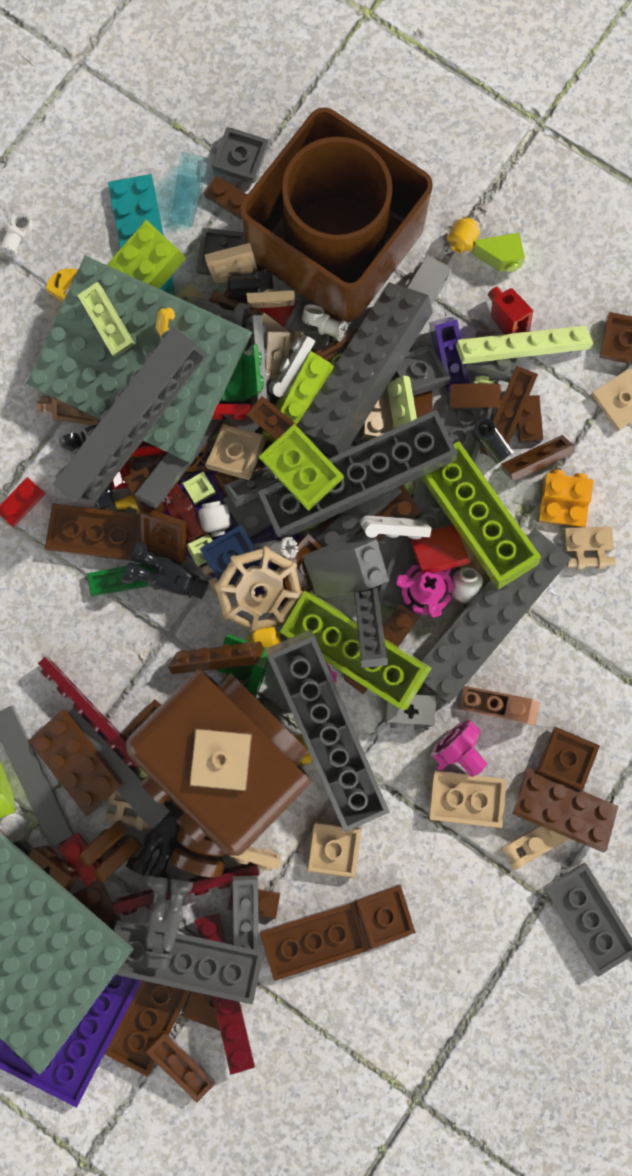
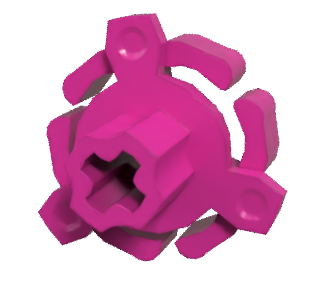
M413 565L405 575L398 576L396 585L402 588L401 597L403 604L406 606L411 604V600L407 595V590L410 589L411 596L416 602L427 605L426 608H421L413 604L411 608L413 613L420 615L429 614L431 618L442 615L441 610L451 601L449 593L454 588L449 576L452 568L435 573L427 572L422 574L421 571L417 572L419 567ZM426 583L429 584V583H430L433 587H432V588H430V587L425 588V587H424V584H426ZM445 585H446V593H447L448 595L445 597V599H444V601H443L442 603H439V604H438V601L442 599V597H443V595H444V593H445Z
M467 719L454 726L434 746L431 756L438 763L436 768L439 771L448 764L452 765L458 762L473 777L481 773L488 764L474 748L481 730L471 720Z

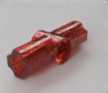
M176 483L164 498L167 504L165 506L172 517L186 521V538L191 543L208 533L203 530L200 520L196 515L197 511L187 494H184L178 483Z

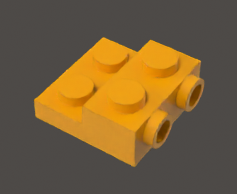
M551 470V473H547L543 477L538 522L575 528L586 527L588 506L591 503L594 480L588 479V475L583 473H575L574 477L566 476L562 470Z

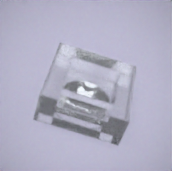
M517 479L513 503L536 507L541 483Z

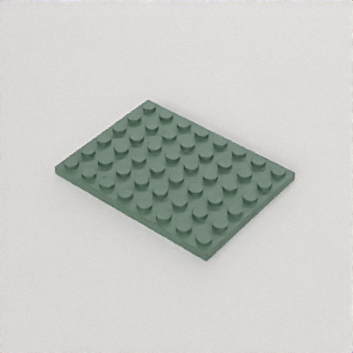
M84 255L26 384L100 419L103 412L110 409L115 403L116 395L131 382L132 374L136 370H140L144 365L148 353L155 350L160 344V336L155 329L157 313L162 308H171L175 313L173 321H169V330L172 326L206 352L208 356L143 441L191 463L252 332ZM96 282L102 286L135 343L134 346L116 358L112 356L78 297V294Z
M0 832V1039L38 1074H41L134 949Z

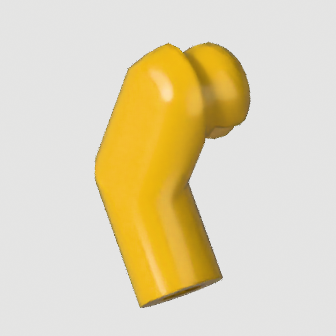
M162 308L157 313L155 329L160 338L165 331L169 330V321H173L175 313L171 308Z
M133 495L115 501L118 512L133 508L137 510V514H140Z

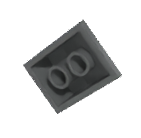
M365 532L302 556L314 594L319 598L368 590L389 581L377 539L375 537H368Z

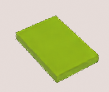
M295 424L259 456L260 460L308 511L344 479L341 472Z

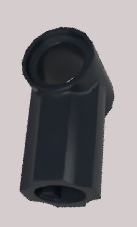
M258 271L252 273V275L228 277V293L230 298L247 297V293H258L274 289L271 271Z
M482 418L476 422L473 428V436L480 442L496 465L513 453L491 419ZM480 425L488 426L490 434L482 436L478 432V427Z

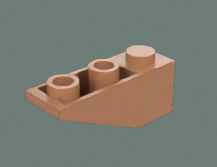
M464 686L459 709L535 726L540 703L531 698Z

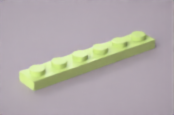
M586 326L461 339L457 340L456 348L462 364L586 350L592 347L593 341Z

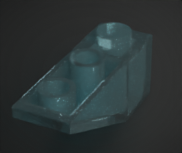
M181 152L170 222L193 227L205 181L208 158Z

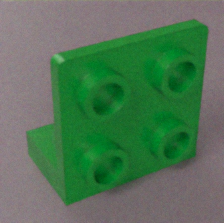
M252 344L242 353L219 403H247L262 392L264 378L260 373L262 355L258 350V344Z
M226 634L223 645H237L249 641ZM263 647L264 651L255 665L217 670L225 674L231 673L234 677L244 680V687L256 698L262 686L269 662L265 651L267 648Z

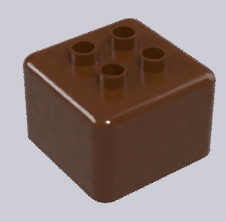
M326 107L318 108L308 116L242 201L241 216L245 244H251L256 264L266 271H271L272 275L317 306L323 308L324 311L339 321L354 322L362 315L422 235L433 188L432 179L427 172L333 109Z
M198 668L126 741V750L129 757L147 774L140 782L142 788L160 805L171 799L184 812L177 819V822L192 839L199 843L207 835L224 853L231 856L242 855L312 783L310 776L300 766H296L309 751L231 673L217 684L207 673ZM196 729L251 735L246 790L190 785Z

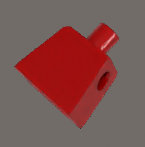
M498 286L492 288L487 295L492 301L491 317L503 335L530 332L534 312L532 308L513 288H509L504 292Z

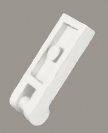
M302 335L301 338L298 337L294 341L291 348L293 352L289 359L286 358L281 364L280 371L282 372L278 379L273 380L269 384V391L278 397L286 394L315 340Z
M364 516L360 521L362 529L371 538L376 537L378 534H385L392 538L404 535L412 539H421V537H430L432 529L425 520Z

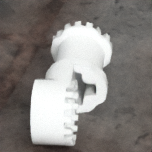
M16 211L17 213H13L8 226L5 228L6 234L2 243H0V250L5 251V253L8 252V255H18L17 249L21 240L25 239V236L33 229V222L26 212ZM21 218H25L28 221L24 228L16 227L17 221Z
M306 305L304 307L303 322L306 324L308 322V325L318 327V332L321 335L333 336L339 342L343 340L345 336L343 333L346 334L344 330H347L348 327L347 321L340 322L330 318V315L325 314L324 309L317 305Z
M285 537L282 541L272 540L254 544L256 550L267 546L269 550L287 559L294 558L297 554L296 552H298L297 542L292 540V537Z

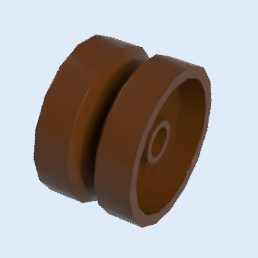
M118 820L109 829H105L78 857L86 867L94 865L99 859L103 860L94 870L93 874L101 884L143 846L135 836L129 837L122 844L119 843L128 832V828L121 820Z
M180 826L177 841L181 845L173 848L170 862L174 866L196 875L206 877L222 876L225 860L221 856L227 854L207 835L198 843Z

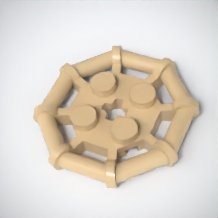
M263 546L262 549L230 557V563L219 581L214 584L222 610L221 617L249 630V633H255L256 630L281 623L284 625L303 594V591L300 589L295 561H289L269 550L267 546ZM261 559L260 566H251L245 569L242 565ZM268 560L279 565L282 569L279 572H275L268 568ZM238 568L241 571L240 577L235 585H229V581ZM287 575L290 590H285L282 584V579ZM263 586L265 593H259L255 596L254 589ZM227 592L234 593L237 603L232 607L230 606ZM284 597H289L284 606L282 607L281 611L279 612L277 608L281 604L282 600L284 599ZM243 610L251 614L252 617L249 620L237 613ZM263 613L275 614L274 616L258 620L259 616H262Z

